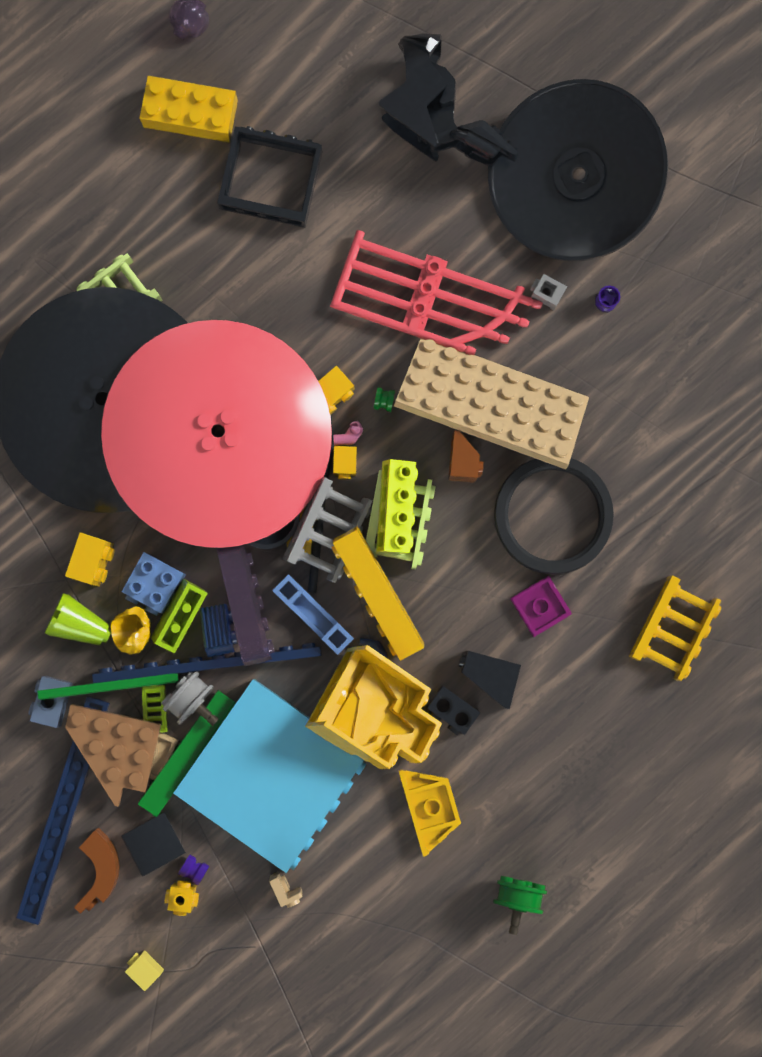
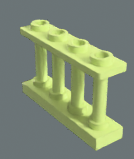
M128 253L124 256L119 255L112 261V265L106 269H100L95 273L92 280L89 282L85 281L76 288L79 291L101 287L102 285L105 287H116L111 278L122 271L137 292L162 301L155 288L151 291L147 290L130 269L129 265L133 263V260Z
M379 470L366 542L375 557L379 555L412 561L411 569L416 570L417 565L422 564L424 552H420V545L426 542L428 530H424V523L430 520L432 508L428 507L429 499L434 498L436 486L432 485L431 479L427 480L426 486L414 484L416 494L425 495L423 507H413L414 515L421 517L418 531L411 529V536L413 539H416L414 553L376 552L377 544L375 540L376 534H378L382 470Z

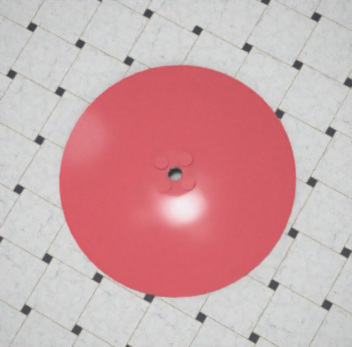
M206 320L187 323L169 329L144 344L130 357L115 378L108 393L102 418L101 438L103 454L112 482L128 507L141 520L163 535L186 544L207 548H226L249 544L277 532L290 523L306 507L319 488L322 477H324L330 456L332 429L330 413L322 388L306 362L291 347L274 335L251 325L227 320ZM221 425L225 430L224 435L219 438L214 437L211 433L213 426Z

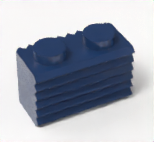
M225 603L223 605L219 604L218 606L201 608L200 615L204 648L207 656L211 657L235 652L234 644H238L236 630L232 631V624H235L234 612L229 611Z

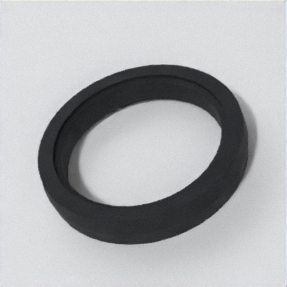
M536 458L522 464L504 481L495 502V527L503 547L518 563L539 573L565 574L586 566L602 551L609 539L613 526V504L605 483L590 467L572 458L566 470ZM559 470L570 473L582 480L595 497L599 513L596 533L588 546L574 557L557 561L538 558L522 548L511 531L508 519L511 497L517 486L524 479L537 472Z

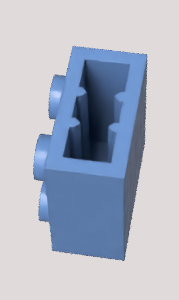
M143 552L122 592L127 595L125 597L126 600L136 605L138 602L145 604V610L157 616L158 613L164 614L186 574Z

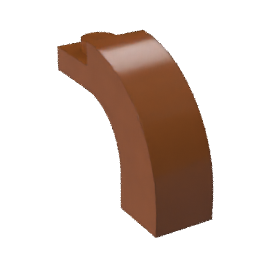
M97 828L79 847L92 860L96 870L94 885L74 907L80 914L85 909L90 911L99 902L96 897L104 903L113 892L119 877L118 853L110 838L100 828Z

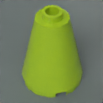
M63 593L48 623L45 634L100 646L102 642L106 643L108 641L111 630L108 629V623L69 594Z

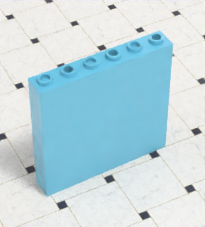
M253 679L173 794L287 873L289 869L294 870L301 860L298 857L303 849L307 851L314 841L311 838L316 830L320 832L327 823V820L324 819L329 811L333 813L340 804V801L337 799L342 792L347 794L353 785V782L350 780L355 773L360 775L366 763L359 756L350 755L305 727L310 717L256 679Z

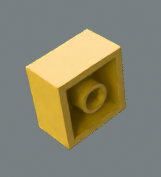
M79 533L65 576L90 585L100 586L106 580L108 570L105 569L108 561L111 562L115 553L114 544Z

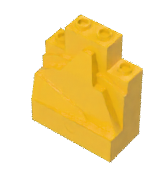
M364 645L347 649L305 727L350 755H357L379 769H390L397 762V754L410 763H422L429 755V748L432 742L439 736V729L442 723L421 709L428 702V695L431 689L370 646Z

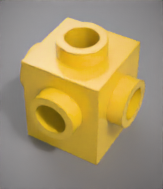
M179 880L177 883L174 882L170 889L166 890L165 903H168L167 910L173 911V914L178 916H186L187 913H191L193 908L198 905L199 893H196L197 886L191 885L189 881ZM182 896L184 902H177L176 898Z

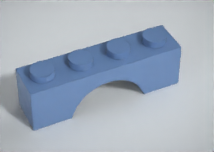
M289 574L272 590L337 655L354 639Z

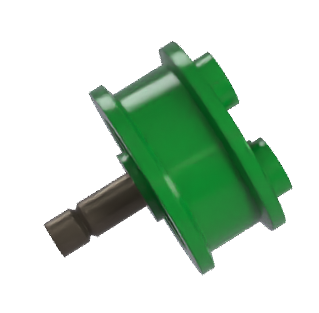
M501 876L500 880H497V884L500 885L498 897L493 900V903L509 907L508 909L513 910L509 934L518 935V926L520 925L522 912L543 914L544 910L540 908L543 895L547 894V890H545L546 885Z

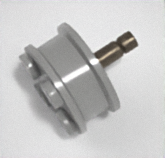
M190 672L186 677H183L175 686L176 689L173 693H170L161 703L164 706L163 710L165 712L169 710L178 718L177 723L179 725L195 711L212 726L218 721V718L212 715L202 704L214 686H207L198 678V672Z

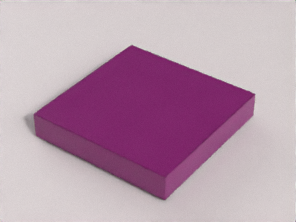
M550 576L543 578L510 598L533 637L572 615Z

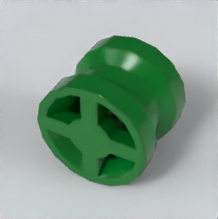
M377 387L374 409L379 410L382 408L387 412H391L395 390L384 391L382 388Z

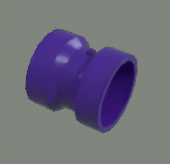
M610 285L603 287L595 298L596 307L602 312L612 311L620 301L619 290Z
M190 854L178 875L183 878L188 877L193 884L198 886L209 865L204 862H198L197 864L196 857Z

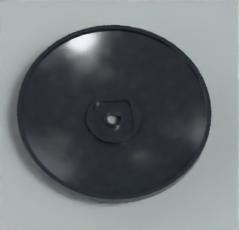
M573 79L558 82L540 89L526 98L510 113L500 128L501 136L506 141L510 140L517 146L518 159L513 162L501 156L493 167L488 166V184L491 200L497 215L506 229L520 243L535 253L561 261H586L604 257L634 240L646 228L657 212L664 196L668 178V155L664 137L659 125L647 107L626 90L599 80ZM577 169L585 170V176L581 180H575L573 177Z

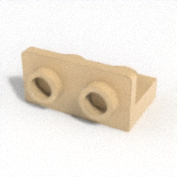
M279 872L270 875L269 882L281 907L286 905L287 908H290L300 902L299 899L302 897L301 887L290 891L285 875L280 876Z

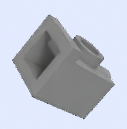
M543 274L540 280L535 279L530 289L533 291L531 297L541 301L554 311L567 286ZM548 290L550 292V295L547 296L543 294L542 291Z

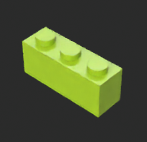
M183 578L151 635V640L156 645L175 653L208 593L203 588Z

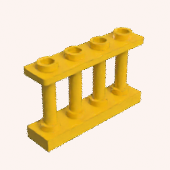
M671 575L667 577L629 657L641 661L642 657H648L675 671L673 679L682 681L683 678L686 679L691 671L689 665L692 659H696L701 651V646L699 645L702 639H706L711 631L709 624L712 618L718 616L721 610V606H719L721 600L713 598L708 603L681 589V586L678 585L681 579ZM677 596L706 611L701 622L698 623L672 610L671 606L668 605L671 598ZM668 617L696 631L691 643L660 629L661 626L658 624L661 618ZM652 637H658L684 650L686 653L681 663L679 664L650 649L649 643Z

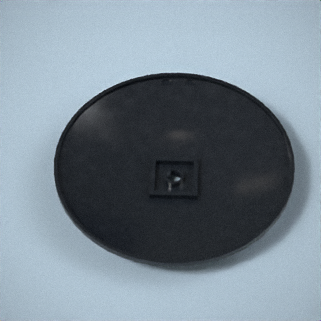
M97 287L71 292L56 298L34 312L15 332L0 360V439L10 460L24 478L46 496L72 508L97 513L130 511L131 509L120 496L112 482L106 466L101 438L105 405L98 404L97 396L102 392L108 395L122 367L144 344L161 333L188 322L172 308L153 297L133 290L116 287ZM217 425L213 426L211 429V433L213 436Z

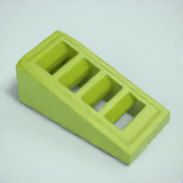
M165 685L142 687L143 720L162 721L160 733L168 732L167 711L163 710L164 706L161 704V706L148 707V703H162L166 698ZM160 693V697L148 698V694ZM149 712H161L162 716H149Z

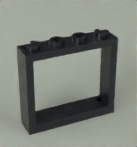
M235 126L217 202L219 209L306 228L323 153L322 145L312 142L311 139L302 141L297 140L292 135H284L283 137L269 130L260 132L255 131L250 126H247V128ZM242 141L313 156L301 212L229 197Z

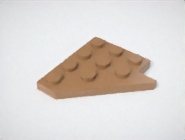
M71 704L65 728L113 804L117 807L120 805L123 788L146 792L161 724Z

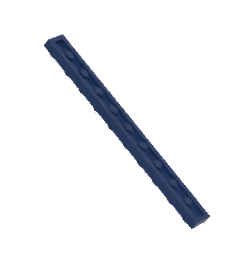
M315 643L302 644V649L293 650V646L279 647L280 652L273 653L268 648L257 650L256 655H248V651L235 652L234 657L225 658V654L211 656L212 660L203 661V657L189 658V663L180 664V659L166 661L167 665L158 666L157 662L144 663V668L135 669V665L121 666V671L112 672V667L98 669L99 674H92L93 683L322 655L321 647H316Z
M87 696L84 707L108 712L110 702ZM74 741L68 754L16 917L17 919L37 925L41 922L90 768Z

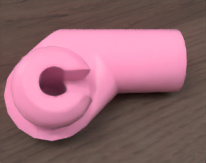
M354 421L350 424L345 434H334V446L355 444L363 432L361 423Z

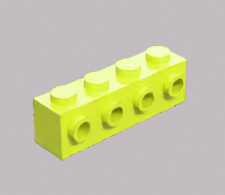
M393 459L382 461L376 552L410 553V549L413 546L411 528L415 522L413 504L416 501L414 483L418 476L416 462Z

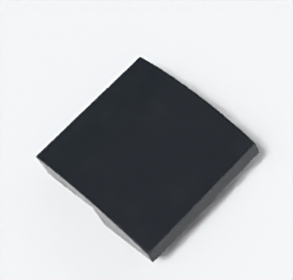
M164 812L121 836L142 877L186 853Z

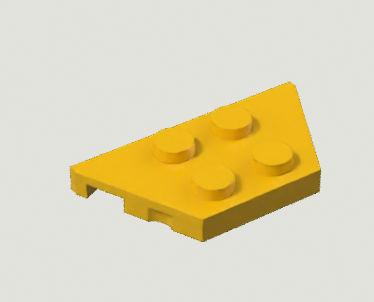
M398 770L424 857L461 824L449 779L413 771Z

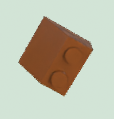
M454 430L451 441L448 480L475 483L483 473V461H480L479 453L459 430Z

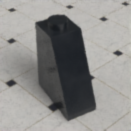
M466 651V655L462 654L458 666L462 668L461 673L502 707L510 709L521 665L472 651Z

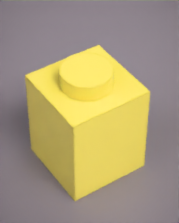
M144 950L140 955L136 952L127 962L129 967L125 973L146 991L162 974L164 969Z

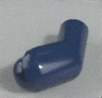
M360 638L359 646L368 645L385 658L388 657L387 651L380 641Z

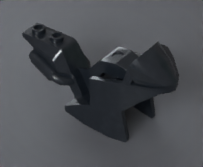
M422 33L402 37L398 45L404 54L406 81L379 101V106L387 112L382 116V121L394 133L435 162L439 158L438 152L453 147L466 157L487 166L493 167L501 156L515 162L518 159L517 146L510 140L506 141L496 126H490L484 120L458 127L454 123L456 81L445 67L437 64L441 58V34Z

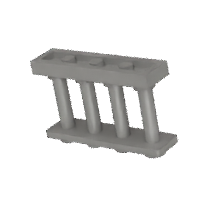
M322 477L320 486L306 505L297 530L292 536L282 559L292 564H296L300 560L328 572L326 580L335 583L344 573L343 560L335 558L332 565L304 552L303 546L306 540L309 541L310 539L330 549L334 546L332 539L315 532L314 528H312L315 520L318 519L345 531L358 526L362 533L363 526L361 525L364 518H367L371 513L372 500L362 498L359 503L332 490L331 484L333 481ZM330 498L355 510L356 513L352 522L349 523L324 511L321 507L324 500Z

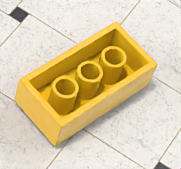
M148 76L140 121L144 128L230 143L238 103L236 91Z

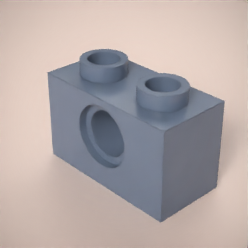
M42 676L35 686L36 700L31 703L29 708L30 721L55 728L61 727L69 696L54 698V705L50 708L45 705V699H38L37 691L72 686L73 682Z

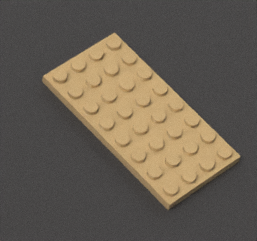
M421 338L394 407L566 470L589 397L476 355H468L465 352L457 351L455 348L436 344L433 340Z

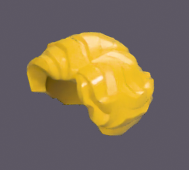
M135 606L131 609H126L115 616L111 622V635L114 644L121 652L129 655L140 653L150 639V619L142 608Z

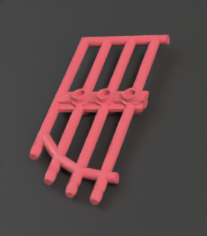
M356 230L330 304L331 308L418 338L433 340L436 344L455 348L457 351L465 352L468 355H475L476 349L471 346H465L464 343L485 337L508 344L510 339L508 336L493 330L505 321L527 328L529 321L511 314L518 303L532 306L535 309H541L543 303L523 295L525 288L522 286H517L515 291H511L447 269L448 261L427 254L424 261L363 240L365 233ZM362 248L422 269L418 281L357 261L356 257L359 249ZM352 268L414 289L411 301L408 302L348 281ZM442 277H446L507 298L509 302L501 311L441 290L439 286ZM345 289L407 310L403 323L341 302ZM435 297L495 318L484 327L431 309ZM428 318L468 331L469 333L448 339L424 329Z

